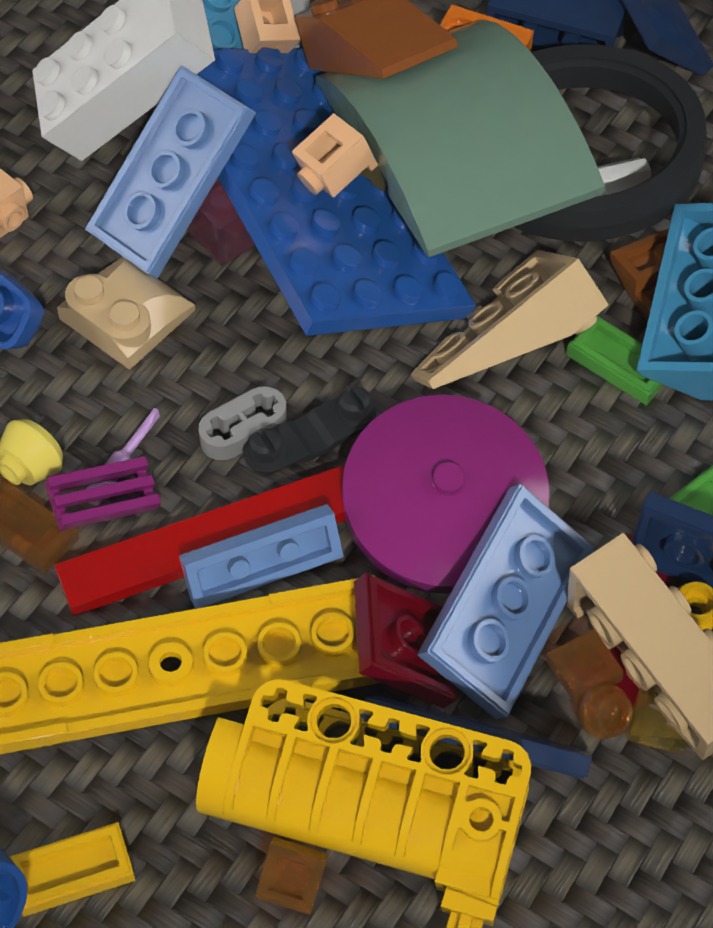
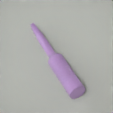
M153 408L124 448L114 451L105 465L130 460L132 452L160 417L158 409ZM118 479L88 485L86 489L116 483ZM102 500L94 502L91 501L89 503L98 506L102 502Z

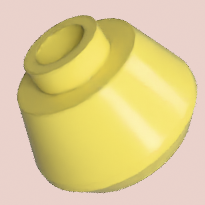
M28 419L12 420L6 425L0 439V473L4 478L15 485H19L21 482L26 485H33L61 471L63 462L62 450L47 430Z

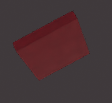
M368 573L354 581L359 674L441 708H445L456 701L455 686L417 655L443 607Z

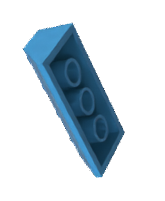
M713 203L675 204L637 371L641 376L699 400L713 401Z

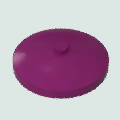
M429 395L410 399L389 408L372 420L361 432L352 446L345 464L342 481V506L345 521L353 540L364 556L381 572L406 586L418 590L451 594L509 488L521 484L545 506L549 507V483L545 465L535 444L526 432L507 415L492 406L471 398L454 395Z

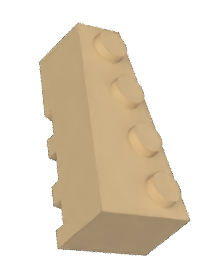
M623 532L570 568L567 607L577 619L586 613L588 614L589 620L595 629L593 637L606 651L615 646L622 653L621 660L629 678L638 688L647 691L652 687L659 694L654 698L657 709L697 755L704 760L713 754V632L708 628L702 631L689 615L691 607L685 596L675 586L668 588L656 573L657 565L648 550L641 544L634 546Z

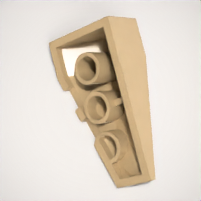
M537 250L493 288L497 298L492 303L484 307L477 306L473 312L466 316L469 327L464 332H456L447 336L411 373V376L415 382L435 389L573 334L582 333L596 323L598 319L596 315L609 304L579 258Z

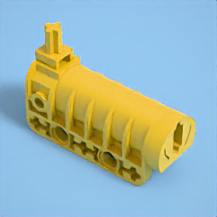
M273 679L265 682L256 690L245 724L218 717L210 736L200 771L196 808L202 814L435 879L436 889L445 892L441 909L442 912L449 914L446 928H483L484 924L494 925L528 796L531 761L528 753L520 745L506 739L292 681ZM279 693L287 694L286 699L275 701ZM307 698V699H310V700H314L315 702H314V703L306 702L305 699ZM266 700L275 701L268 708L263 707ZM332 708H341V709L347 711V713H346V712H343V711L335 710V709H332ZM288 711L295 712V715L288 714ZM361 714L369 715L371 718L368 722L363 721L364 718L361 717ZM322 718L323 720L318 727V720ZM389 724H398L399 730L389 728ZM302 725L308 727V730L301 731L297 728ZM347 725L350 727L348 732L342 737H326L328 731L334 726ZM421 729L428 731V733L423 737L417 735L416 731ZM370 731L377 733L375 737L368 736L366 732ZM444 738H452L458 741L463 747L441 742L438 740ZM394 740L403 742V745L395 744L391 753L382 751V748H391ZM473 745L483 746L485 749L483 752L475 751ZM421 746V762H414L409 760L411 756L420 758ZM445 754H454L462 760L461 764L450 770L441 769L434 763L440 756ZM510 754L513 756V760L502 758V755ZM474 761L486 763L484 767L478 766V778H474ZM502 770L512 772V776H509L506 784L495 782L496 778H499Z

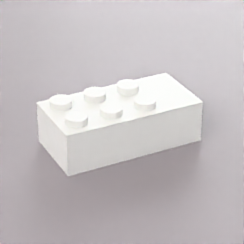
M119 0L114 5L107 7L98 18L83 30L75 33L68 42L53 54L42 59L37 67L32 70L42 138L83 161L157 105L181 65L198 74L214 62L215 57L203 0Z

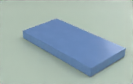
M181 65L85 230L148 275L158 278L256 112Z
M517 484L510 487L417 655L496 720L506 718L567 602L570 568L592 554L594 547L524 486Z

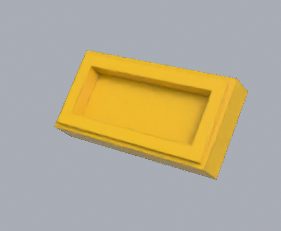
M119 822L9 856L22 871L27 881V899L22 912L23 917L136 881Z

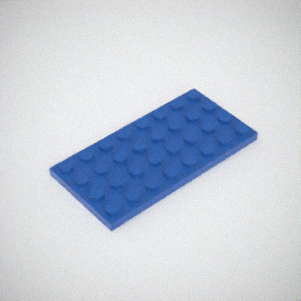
M225 48L213 50L215 61L196 75L256 112L218 179L305 335L467 319L466 316L473 312L476 307L475 302L444 253L427 257L391 201L388 194V183L378 167L372 171L368 168L364 169L334 198L324 190L320 191L317 195L313 194L298 178L297 173L301 168L291 151L333 113L336 114L316 83V76L327 71L309 69L304 48H293L289 53H281L279 49L262 48L258 53H249L248 49Z

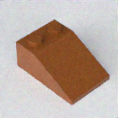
M316 0L310 4V11L295 16L309 69L385 79L458 47L455 36L408 0Z

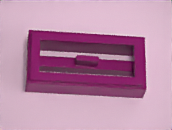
M146 456L48 477L45 487L59 530L64 531L156 510L160 506L161 500L158 493L154 494L153 486L155 482L152 475L147 473L146 469L149 465ZM133 475L135 476L134 479L120 481L116 483L88 488L66 494L60 493V491L83 487L87 485L106 482ZM140 491L141 494L139 498L68 514L65 508Z

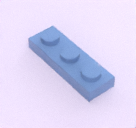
M328 504L179 555L190 600L196 609L344 557L335 514Z

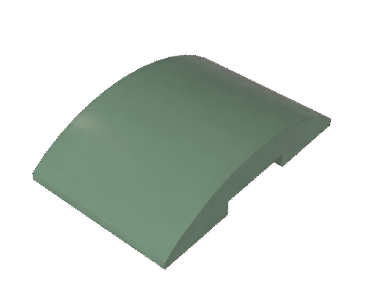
M479 20L449 30L448 32L457 39V48L385 79L326 72L316 76L317 85L336 115L364 136L378 163L377 167L388 183V194L391 201L428 258L605 194V185L589 146L552 79L529 49L515 35L498 23L489 20Z

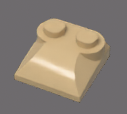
M121 257L98 274H85L73 279L65 290L66 300L57 307L58 316L61 321L129 370L195 311L194 303L158 278L148 275L124 257Z

